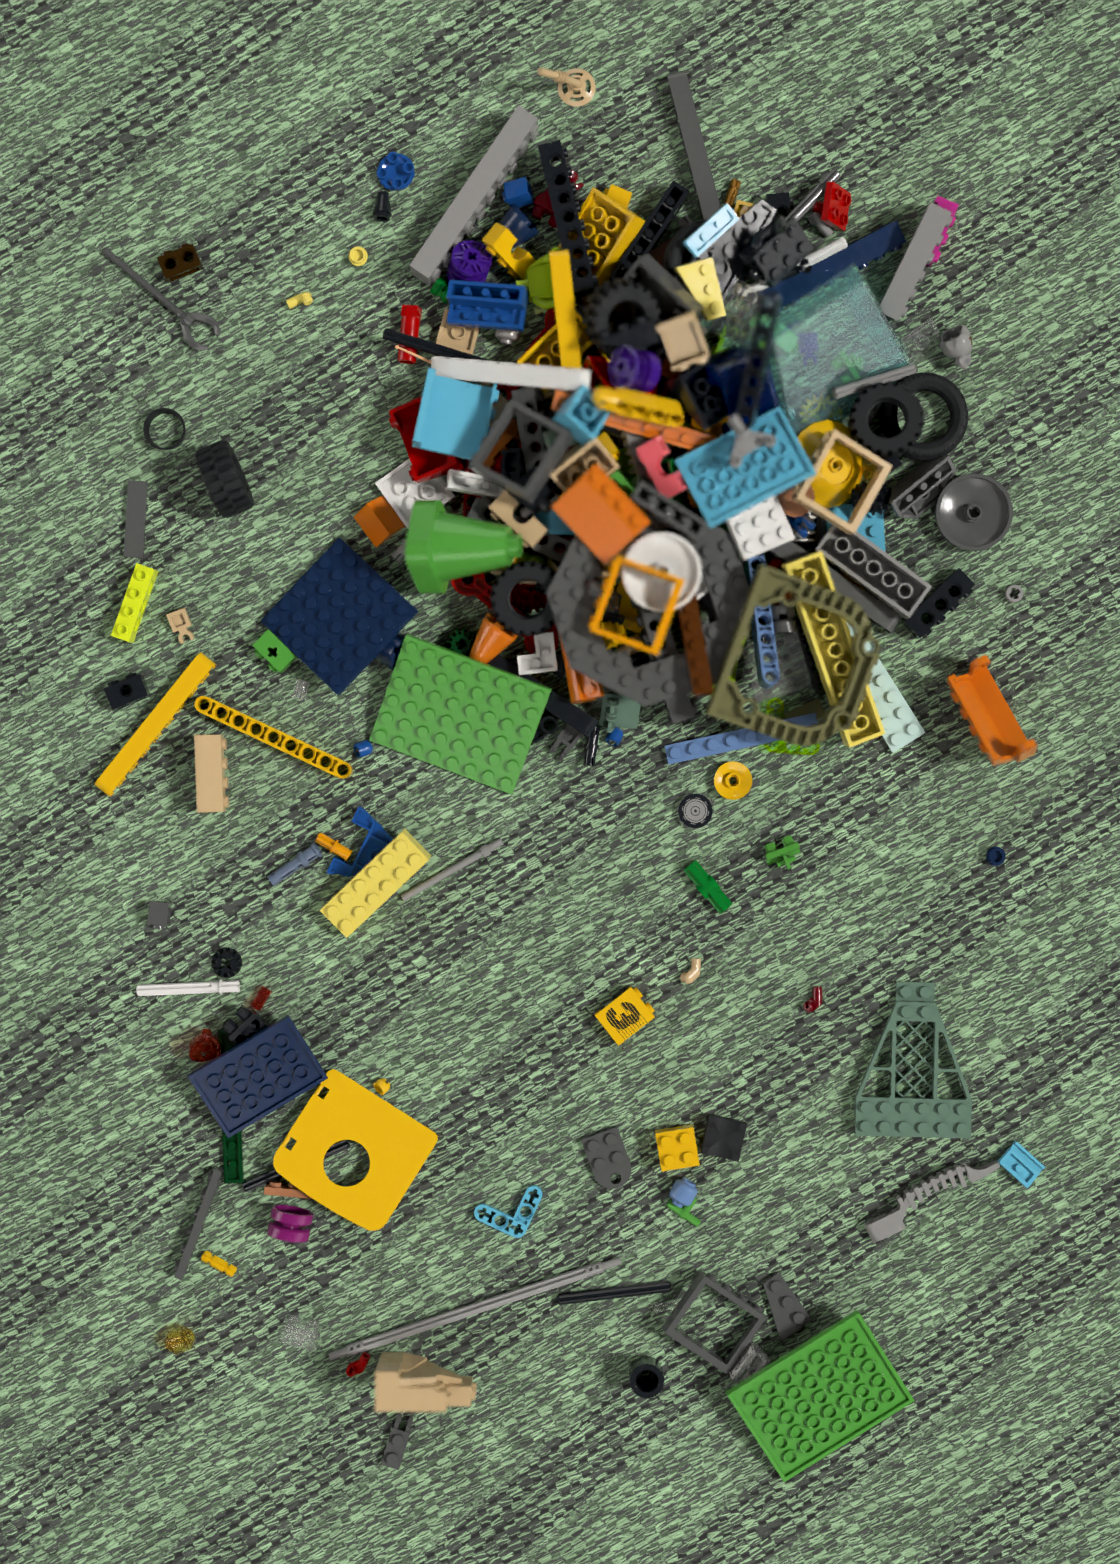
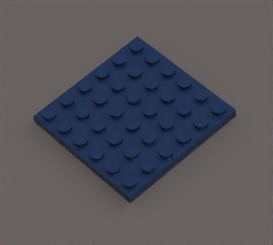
M339 537L262 618L261 622L330 689L340 696L419 611Z

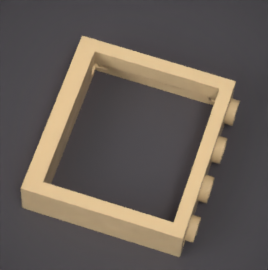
M834 429L825 433L824 437L820 440L822 444L819 449H816L811 456V464L816 474L835 440L878 467L848 521H844L804 496L815 476L795 485L791 499L850 535L856 533L893 466Z

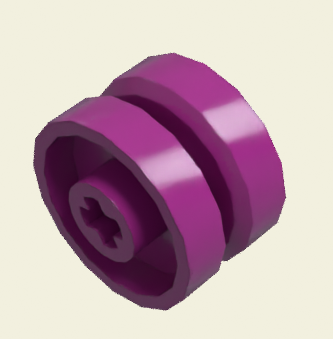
M273 1205L270 1217L274 1221L269 1223L267 1234L273 1238L288 1242H308L311 1230L307 1226L312 1224L314 1213L308 1209L296 1206Z

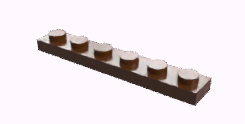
M695 593L689 602L677 609L693 697L714 693Z

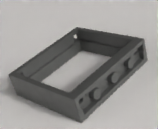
M511 399L503 407L499 419L492 424L488 436L483 438L478 452L474 453L471 457L469 466L473 472L532 504L570 445L573 436L569 430ZM516 411L559 434L525 489L482 466Z
M701 1270L662 1328L665 1334L728 1374L767 1317L763 1312L764 1309L757 1303L751 1304L744 1294L740 1292L736 1294L732 1291L733 1288L725 1282L721 1284L717 1281L718 1278L714 1274L709 1272L706 1274ZM706 1284L755 1316L725 1360L676 1328Z

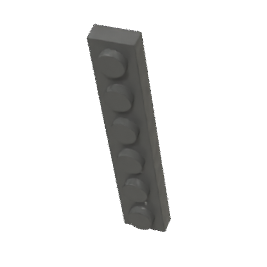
M217 1166L209 1172L207 1177L209 1185L202 1191L200 1199H203L202 1204L197 1206L193 1216L196 1217L195 1223L191 1224L188 1229V1242L183 1243L180 1251L183 1254L181 1261L177 1260L174 1271H176L174 1278L182 1280L185 1277L224 1168Z

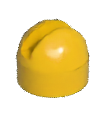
M385 1078L378 1079L373 1083L375 1090L380 1095H384L390 1089V1083L386 1084L385 1081L387 1079Z

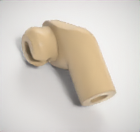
M692 958L691 969L687 973L685 972L680 975V980L683 983L690 984L700 976L701 959Z

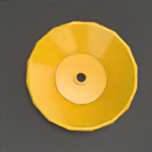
M823 420L809 425L799 433L797 439L811 463V456L816 449H819L822 444L820 440L826 432L835 429L855 442L850 435V429L843 423ZM835 440L811 482L815 495L814 502L828 509L840 506L849 499L852 489H855L856 484L861 482L864 467L863 457Z

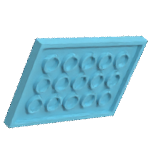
M780 406L758 417L756 424L750 428L754 432L773 435L776 438L775 445L772 447L762 445L741 458L742 464L739 467L733 468L729 464L736 441L734 438L736 434L733 430L674 460L710 529L816 475L812 464Z

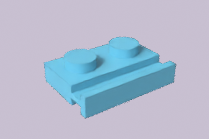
M1014 1141L1013 1145L997 1161L1025 1188H1028L1038 1177L1042 1169L1045 1168L1017 1141Z

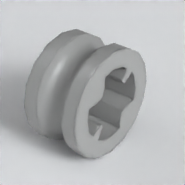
M1011 585L1005 591V598L1009 602H1018L1023 597V590L1018 585ZM1013 588L1014 591L1018 590L1019 594L1016 595L1017 599H1014V597H1010L1009 595L1012 592L1011 589Z

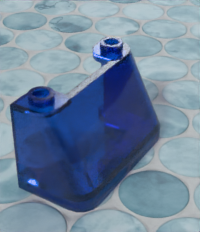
M738 348L707 366L710 382L722 387L729 418L737 412L749 349ZM756 356L754 363L758 367L761 366L762 360ZM770 363L767 369L758 417L780 406ZM755 376L750 378L752 386H757L758 384ZM751 396L746 398L747 404L752 406L754 403ZM746 415L742 417L743 424L750 422ZM728 421L723 423V435L733 430Z

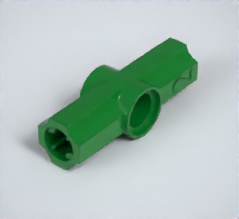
M697 860L693 861L683 870L696 885L697 890L705 899H708L719 914L725 912L732 905L730 899L720 889L719 884L711 875L707 874Z

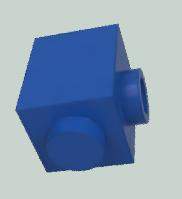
M526 177L504 183L505 191L502 192L505 203H508L510 206L515 203L518 207L533 203L532 188Z

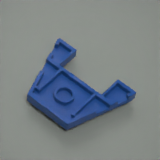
M358 806L351 822L367 829L369 832L353 865L335 856L326 873L354 877L394 839L362 806Z

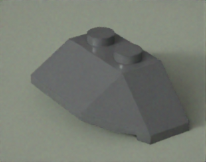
M949 455L920 463L893 485L889 503L897 517L918 519L936 504L941 491L952 481V477L957 471Z

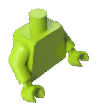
M555 247L551 251H559L562 249ZM549 253L540 257L529 266L524 280H515V285L526 287L528 300L545 310L555 308Z

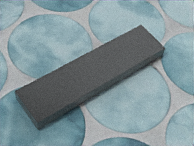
M128 480L124 557L144 558L148 495L147 481Z

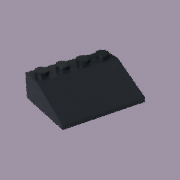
M736 344L721 349L709 356L707 362L694 365L667 381L675 399L680 402L686 412L705 431L737 412L746 364ZM751 377L750 383L752 384V386H756ZM747 396V404L754 401L751 396Z

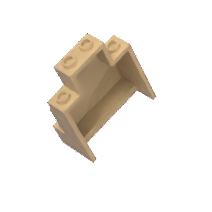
M382 1352L375 1371V1412H446L447 1406H471L472 1400L476 1399L477 1383L473 1382V1376H459L442 1367H438L437 1364L431 1361H427V1357L405 1352Z

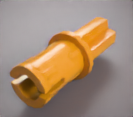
M319 833L316 837V843L330 850L329 853L333 852L345 859V861L349 859L353 850L338 843L339 840L335 841L323 833Z

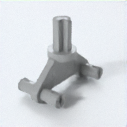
M737 414L728 419L730 426L736 434V437H734L736 440L729 460L731 467H739L742 464L741 458L760 446L772 447L775 445L776 438L773 435L754 432L750 428L746 429Z

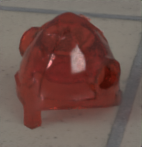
M202 1029L201 1033L196 1035L189 1043V1057L192 1061L205 1062L221 1055L220 1043L212 1035L210 1029Z

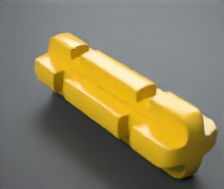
M205 1251L201 1256V1261L206 1264L210 1263V1266L221 1272H226L225 1274L233 1277L237 1271L236 1266L228 1265L227 1261L216 1255L212 1256V1253L209 1251Z

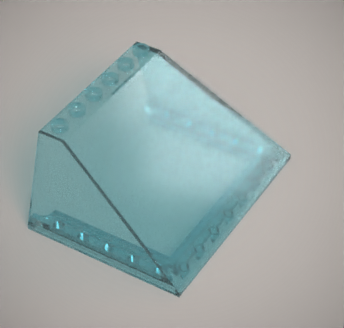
M855 264L779 312L760 404L767 413L780 406L796 437L812 423L823 420L841 422L847 418L857 396L863 392L835 399L832 394L834 388L912 364L868 283ZM770 319L763 323L765 327L770 325ZM752 334L738 347L745 364L748 359ZM762 336L758 339L759 345L762 347L766 345V339ZM756 356L754 363L758 367L761 366L762 360ZM752 376V379L755 385L757 386L758 380L755 376Z

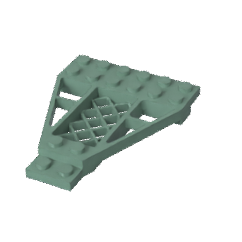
M896 981L895 1002L854 1097L855 1136L971 1139L972 1099L938 1007L934 1002V982ZM908 1021H917L920 1023L913 1028ZM904 1022L912 1029L905 1037L897 1031ZM927 1022H933V1028ZM923 1023L931 1029L924 1038L916 1031ZM891 1030L890 1065L874 1066L887 1033ZM915 1032L921 1040L913 1047L906 1039ZM939 1032H942L954 1068L938 1067ZM896 1033L902 1038L898 1044H896ZM933 1033V1041L931 1047L930 1044L926 1041V1039ZM905 1041L911 1047V1050L903 1057L897 1048ZM924 1042L931 1050L922 1057L916 1049ZM913 1051L921 1058L914 1066L906 1060ZM896 1052H897V1053L899 1054V1056L901 1057V1059H900L897 1063H896ZM931 1053L932 1066L925 1060ZM903 1061L911 1067L904 1075L896 1069ZM924 1061L930 1069L922 1076L915 1068ZM872 1070L890 1071L888 1096L862 1095ZM914 1070L920 1079L911 1085L906 1077ZM895 1072H897L901 1076V1078L896 1083ZM932 1072V1083L930 1085L924 1078ZM957 1072L965 1098L938 1097V1073ZM905 1080L910 1088L902 1095L895 1087ZM922 1080L930 1087L923 1095L915 1089ZM914 1090L920 1097L906 1096ZM929 1092H931V1097H925Z

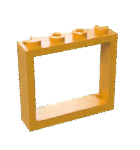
M617 555L616 560H611L608 568L611 571L610 577H605L601 588L605 590L602 597L598 596L595 608H598L596 616L592 615L588 624L591 627L590 632L658 655L685 580ZM620 565L675 584L652 647L598 628Z

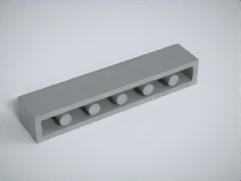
M929 202L877 308L878 312L897 321L900 317L904 318L908 310L906 304L909 299L913 300L917 292L915 286L917 282L923 280L926 273L923 270L926 264L930 265L935 255L932 251L935 245H940L944 237L941 233L944 227H949L953 219L950 216L952 212Z

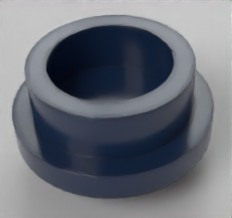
M991 847L986 852V860L993 866L1001 865L1005 860V852L1000 847Z

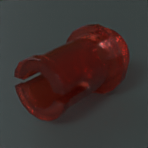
M262 985L254 1000H251L250 1006L258 1011L264 1009V1004L272 991Z

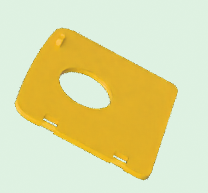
M332 1069L326 1073L328 1079L319 1084L276 1151L273 1165L277 1173L323 1206L367 1230L376 1231L383 1228L436 1145L438 1136L426 1126L338 1070ZM323 1087H326L329 1091L325 1098L322 1099L318 1095ZM292 1137L296 1140V1143L290 1151L285 1146ZM341 1140H353L360 1143L366 1149L370 1159L369 1171L365 1178L358 1184L349 1187L333 1183L327 1177L324 1170L323 1162L327 1150Z

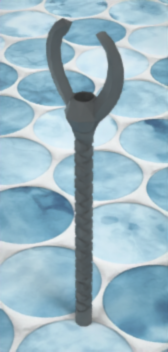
M106 248L103 251V255L126 272L140 286L144 287L146 291L157 298L171 312L175 313L180 321L183 336L192 348L201 351L208 350L209 346L201 345L194 340L189 327L194 324L195 320L204 321L214 328L215 334L218 337L221 330L218 322L213 317L204 313H190L179 309V307L156 290L142 276L138 275L136 271L125 264L111 250Z

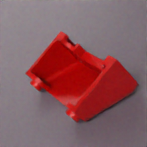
M422 396L390 410L389 414L391 417L388 418L393 429L396 428L400 432L412 464L410 466L411 470L408 472L411 480L416 483L448 475L449 469L458 471L465 469L462 458L412 447Z

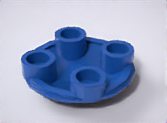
M390 152L380 161L377 168V176L385 188L392 191H400L412 183L415 176V168L407 156Z

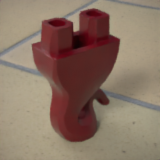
M572 170L573 175L569 176L571 183L575 182L576 190H579L584 184H576L578 174ZM559 179L556 184L562 185L563 179ZM547 188L536 196L533 202L532 218L541 221L544 213L551 215L548 225L557 229ZM568 197L562 198L560 203H567L569 201Z

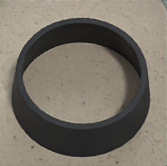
M159 408L147 416L143 425V432L147 442L154 448L171 450L183 442L186 428L184 420L178 412L170 408ZM161 414H172L179 418L183 424V435L179 442L172 447L162 448L151 440L149 434L151 422Z

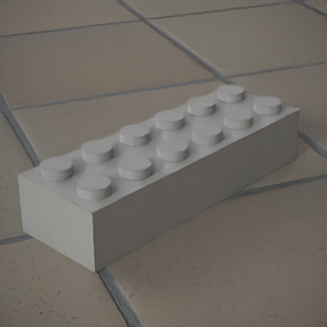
M831 525L813 550V552L822 551L827 563L904 619L911 617L932 588L929 583L857 531L855 534L848 535L834 525Z

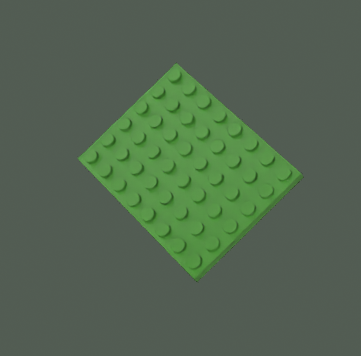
M406 634L369 740L512 795L552 688Z
M858 1310L726 1391L728 1398L784 1482L914 1402L910 1392Z

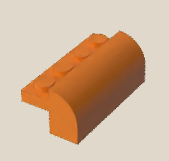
M560 638L571 704H582L604 696L603 685L570 668Z

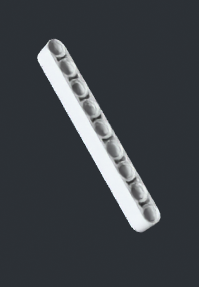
M442 356L431 357V368L436 369L435 375L447 378L575 391L584 384L590 389L591 370Z

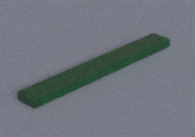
M218 1030V1053L220 1056L236 1046L228 1038L226 1030ZM222 1130L224 1184L243 1183L242 1130L230 1138Z

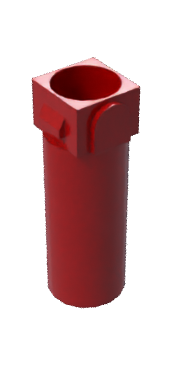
M402 305L400 326L401 333L419 338L422 309L418 305ZM399 344V347L417 354V349ZM398 349L397 362L416 364L417 357Z

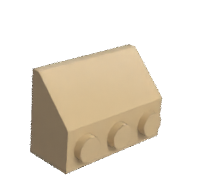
M595 437L594 440L583 445L578 443L564 454L550 476L562 491L566 493L595 464L608 476L620 466L599 439Z

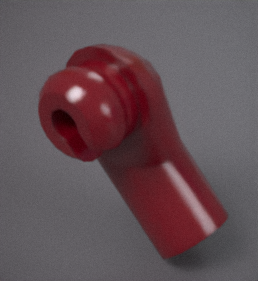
M821 986L812 987V997L803 1004V1009L809 1013L814 1012L822 1004Z

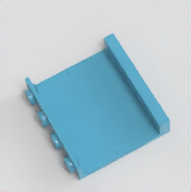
M428 368L412 447L470 460L473 454L477 453L481 447L480 444L483 438L487 437L491 431L489 421L494 420L496 411L495 408H492L493 402H497L499 390H496L497 383H494L493 388L438 376L435 375L436 369Z

